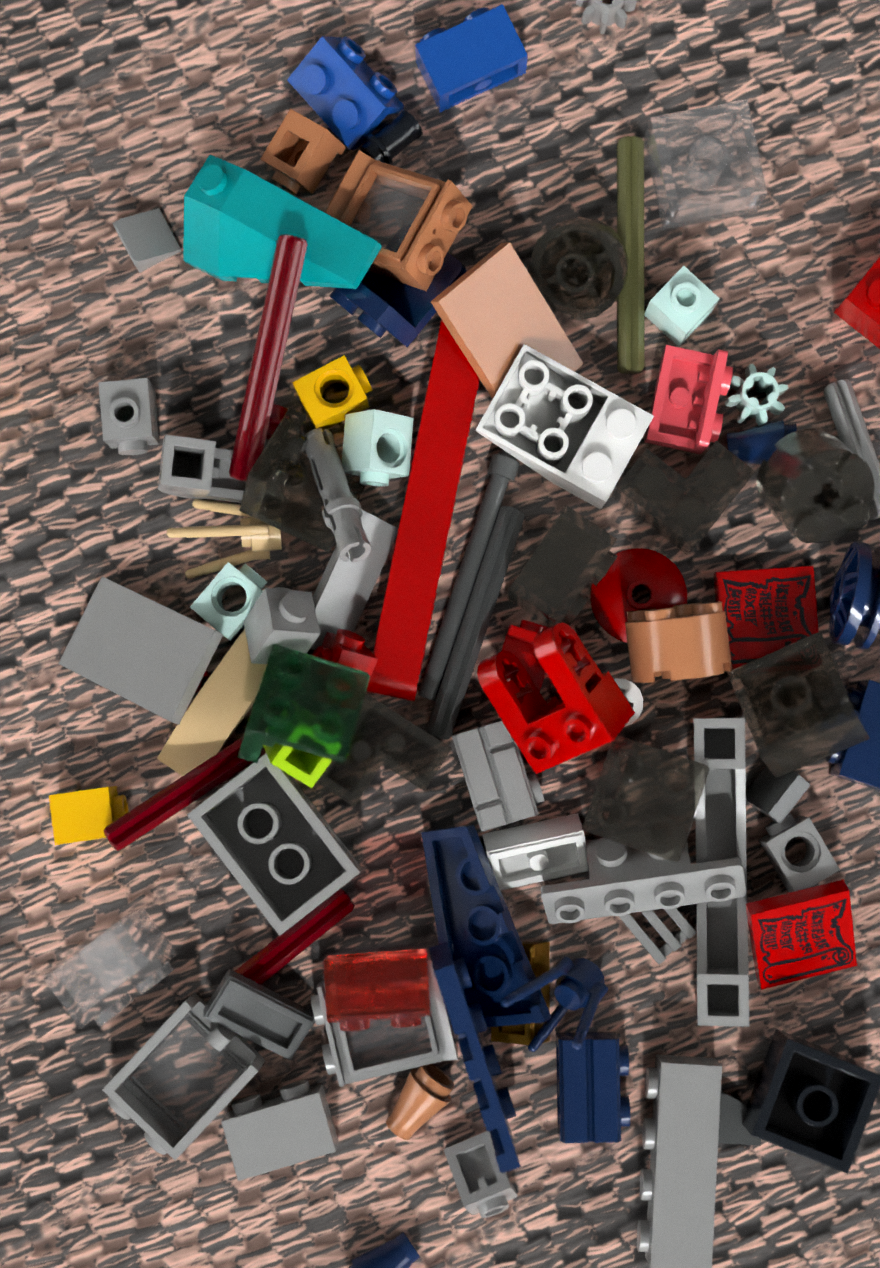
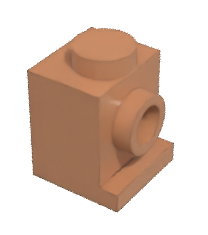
M290 109L260 160L275 171L271 179L284 189L296 195L300 187L313 194L336 154L338 153L342 156L346 146L323 126Z

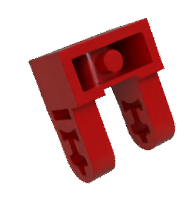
M563 622L537 633L533 643L535 655L561 699L558 700L554 696L544 700L521 662L509 651H501L481 661L477 669L481 688L496 709L506 729L535 774L613 741L635 714V711L610 672L602 674L572 627Z

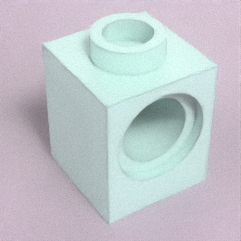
M683 265L650 300L644 316L679 347L712 313L720 298Z
M377 409L345 414L342 450L344 472L360 476L359 483L368 486H389V479L409 476L414 418Z
M228 562L190 608L218 632L223 634L225 638L233 642L245 629L244 620L263 592L261 589L266 585L267 581L246 563L238 570ZM233 586L243 587L247 596L244 606L235 612L226 611L222 604L224 592Z

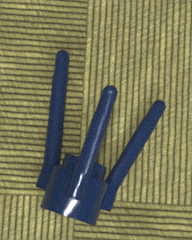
M564 956L554 968L515 989L512 993L501 999V1005L508 1007L556 980L554 994L559 1005L552 1012V1018L542 1025L528 1044L530 1052L537 1051L568 1010H577L585 1007L572 1041L573 1049L579 1050L582 1047L599 1002L608 992V987L604 984L602 971L592 961L585 958L571 960L569 957Z

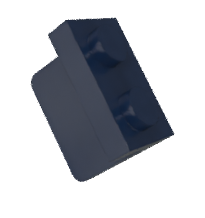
M411 226L403 227L386 249L397 252ZM447 252L440 271L434 276L427 291L367 271L357 289L335 288L330 297L351 315L359 308L362 314L358 317V320L379 338L387 331L408 348L436 313L431 301L466 273L467 270L459 260Z

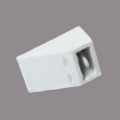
M524 344L475 431L553 484L601 509L611 495L654 416Z

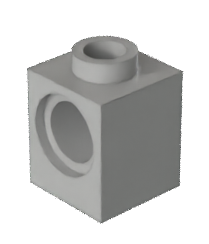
M789 813L781 824L772 821L766 825L765 829L768 835L758 840L788 892L810 888L840 870L810 817L799 816L794 819L792 814ZM800 837L806 845V854L799 863L791 864L786 859L785 846L790 839Z

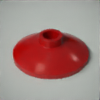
M644 548L627 549L611 556L598 569L591 586V607L600 626L615 639L627 643L625 622H628L627 612L654 608H673L675 605L687 604V587L680 570L663 554ZM643 586L648 590L649 600L647 603L639 604L633 600L632 590L634 587Z

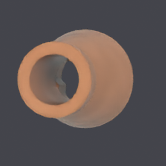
M433 1064L420 1066L418 1069H411L394 1109L386 1120L388 1128L398 1137L409 1140L415 1131L451 1101L450 1093L455 1087L453 1081L446 1073Z

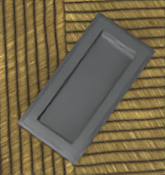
M228 969L203 1009L204 1018L288 1060L292 1059L315 1022L313 1011L231 969Z

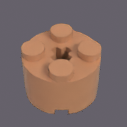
M722 602L675 605L673 608H654L627 612L628 622H625L633 683L655 682V677L662 676V679L675 681L724 674V671H732L726 613L723 611Z

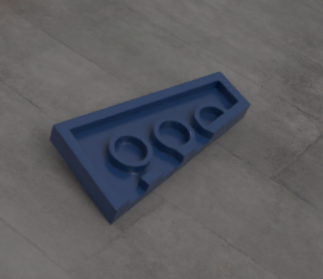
M474 824L421 832L439 944L448 942L454 960L461 957L465 960L473 987L464 989L468 1002H479L487 1027L541 1023L550 1020L552 1017L541 989L508 1007L501 1005L503 997L536 977Z
M448 942L430 947L428 949L433 971L454 1034L459 1037L458 1043L470 1082L474 1081L473 1087L487 1132L490 1131L500 1172L502 1174L520 1168V1162L508 1122L509 1118L517 1115L508 1087L497 1088L494 1076L502 1074V1070L494 1046L491 1044L484 1047L479 1033L487 1031V1026L478 1001L469 1003L464 989L473 987L465 960L463 957L454 960Z

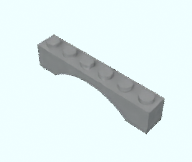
M694 718L696 863L736 857L741 858L747 891L745 718ZM747 895L724 902L712 901L697 904V1026L749 1027Z

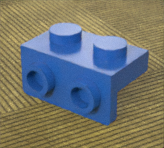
M322 36L287 81L349 150H356L365 142L364 137L372 134L388 114H398L404 105L395 96L397 93L395 85L383 74L374 72L363 60L366 55L356 42L345 36L343 38Z

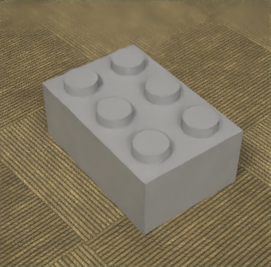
M267 753L187 814L279 936L363 870L294 778L272 765Z

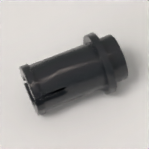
M403 110L397 118L377 134L366 135L364 137L365 143L360 147V150L377 161L393 165L392 159L415 139H419L423 135V131L412 114Z

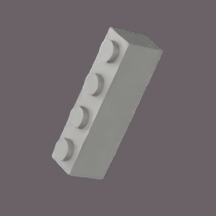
M656 1054L655 1068L647 1067L645 1096L646 1098L653 1099L652 1118H644L642 1128L643 1149H650L651 1151L650 1169H641L640 1200L648 1201L647 1220H638L637 1250L638 1252H645L649 1268H712L722 1066L715 1058Z

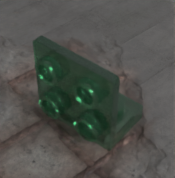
M273 644L245 730L238 758L258 763L263 745L273 748L274 743H278L340 763L345 762L370 675L364 671Z

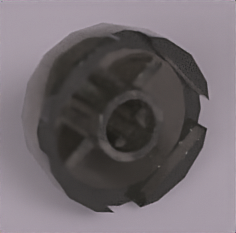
M579 216L558 222L537 240L533 248L531 262L528 264V272L552 312L554 313L558 310L563 314L571 315L569 319L584 320L599 316L617 300L627 281L629 258L624 242L613 228L598 219Z

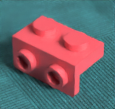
M670 345L664 347L650 414L654 417L646 430L644 443L700 455L709 447L710 442L717 443L723 424V414L716 413L719 396L727 395L733 374V367L726 366L728 351L718 349L712 355Z

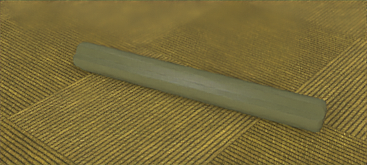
M625 136L619 139L617 145V369L619 373L623 374L642 373L645 367L644 141L638 136Z

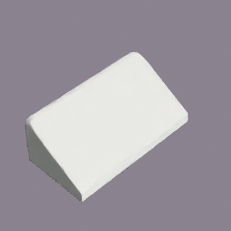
M578 813L482 834L487 858L500 890L589 871L584 830Z

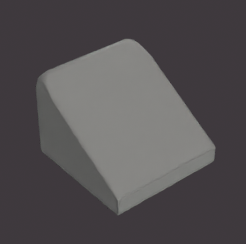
M159 208L124 217L112 223L139 273L182 251Z

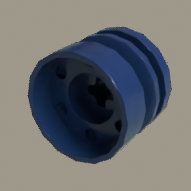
M855 541L851 543L846 551L833 583L830 597L829 637L832 643L844 646L849 645L852 639H854L856 648L865 650L870 648L878 632L880 638V547L876 548L872 553L868 543Z

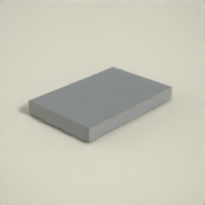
M102 576L58 664L179 725L223 634Z

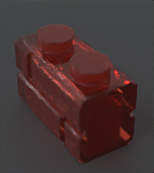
M428 948L327 955L324 958L323 970L327 1023L339 1022L341 1031L371 1028L370 1020L391 1019V1027H414L422 1024V1016H431L432 1002Z

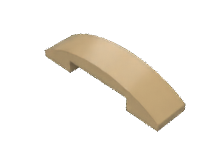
M245 629L203 685L157 758L181 776H184L226 747V742L280 667V665L251 663Z

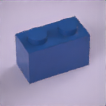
M503 4L491 10L487 7L477 9L470 13L463 23L447 30L443 27L436 28L425 34L420 42L415 44L416 64L439 112L526 73L528 54Z

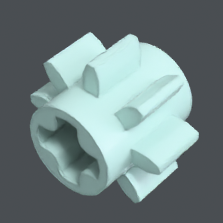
M749 364L745 370V381L738 376L732 377L730 387L737 392L726 400L725 406L737 407L740 412L737 420L739 424L747 417H755L758 426L765 425L768 420L767 410L775 415H780L784 411V405L777 401V398L788 389V385H778L773 377L776 368L772 367L766 373L757 372L755 365ZM753 386H755L757 393L765 392L767 396L760 405L757 398H748L747 393Z

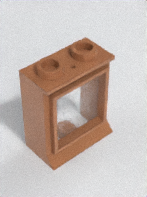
M358 150L324 213L381 244L382 248L368 271L427 291L434 276L440 271L444 258L458 232L464 227L467 216L473 206L451 180L445 182L386 164Z

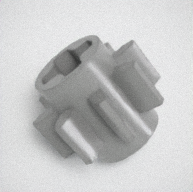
M576 0V5L587 7L583 12L581 23L585 25L592 21L599 26L600 34L603 35L607 26L616 24L621 29L625 28L628 18L626 12L634 11L637 0H610L611 4L602 3L603 0Z

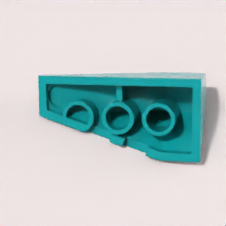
M209 154L184 195L183 260L186 263L222 281L237 282L239 277L255 278L261 283H269L278 237L281 234H287L303 238L307 241V249L300 281L305 286L358 288L382 248L378 241L246 169Z

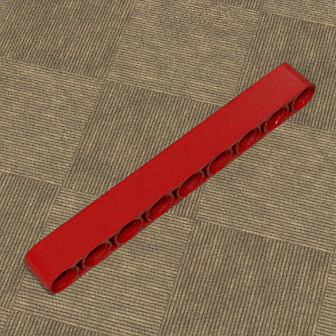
M442 320L373 651L378 660L366 688V692L409 701H415L429 625H431L438 581L441 575L448 532L450 531L456 502L457 487L460 482L467 438L470 433L475 408L474 404L480 383L479 377Z

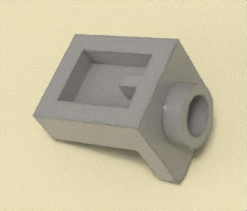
M490 1131L483 1132L443 1149L463 1206L471 1215L480 1213L481 1218H487L509 1208L508 1201L516 1198L518 1195L514 1185L510 1182L507 1172L502 1174L500 1172Z

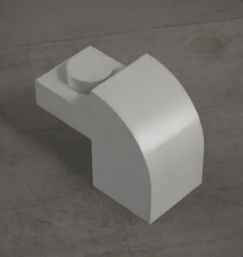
M167 434L163 438L158 490L163 493L189 499L203 500L207 498L254 504L258 478L253 482H245L230 477L229 468L233 450L215 448L216 441Z

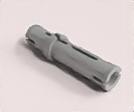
M322 428L311 430L303 437L302 443L324 503L325 510L322 511L325 525L332 529L340 559L347 562L349 559L348 551L351 562L361 561L370 554L371 545L361 523L360 517H362L363 511L360 502L353 498L346 474L335 447L332 432L328 429H325L323 432Z

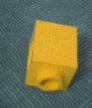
M345 355L292 382L315 429L322 428V431H325V429H329L344 421L345 414L361 412L369 408L366 394L372 391V387L361 366L358 364L351 368ZM341 383L349 389L345 400L340 403H329L322 398L325 388L330 384Z
M117 786L48 795L55 845L106 838L104 835L105 827L129 812L126 796L118 795Z

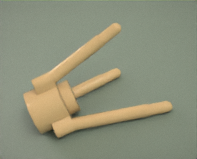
M195 499L192 502L194 508L250 518H240L241 525L169 528L166 532L170 538L241 536L242 547H252L251 550L188 569L185 572V576L188 579L220 571L228 562L236 566L253 560L270 559L271 550H282L279 511L267 512V505L244 506Z

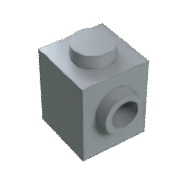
M148 378L98 382L103 441L112 449L118 448V454L120 455L144 454L148 452L147 445L160 444L155 387Z
M284 587L265 588L244 620L251 663L285 666L299 665L320 635L312 592L290 590Z

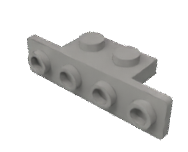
M684 826L586 840L589 879L541 887V898L548 923L550 924L576 923L586 919L625 916L635 912L674 909L684 905L712 901L724 902L747 895L741 858L736 857L690 864Z

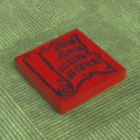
M814 566L714 573L716 602H722L723 611L726 613L732 669L821 663Z
M843 879L746 903L755 974L761 990L857 966L850 892Z

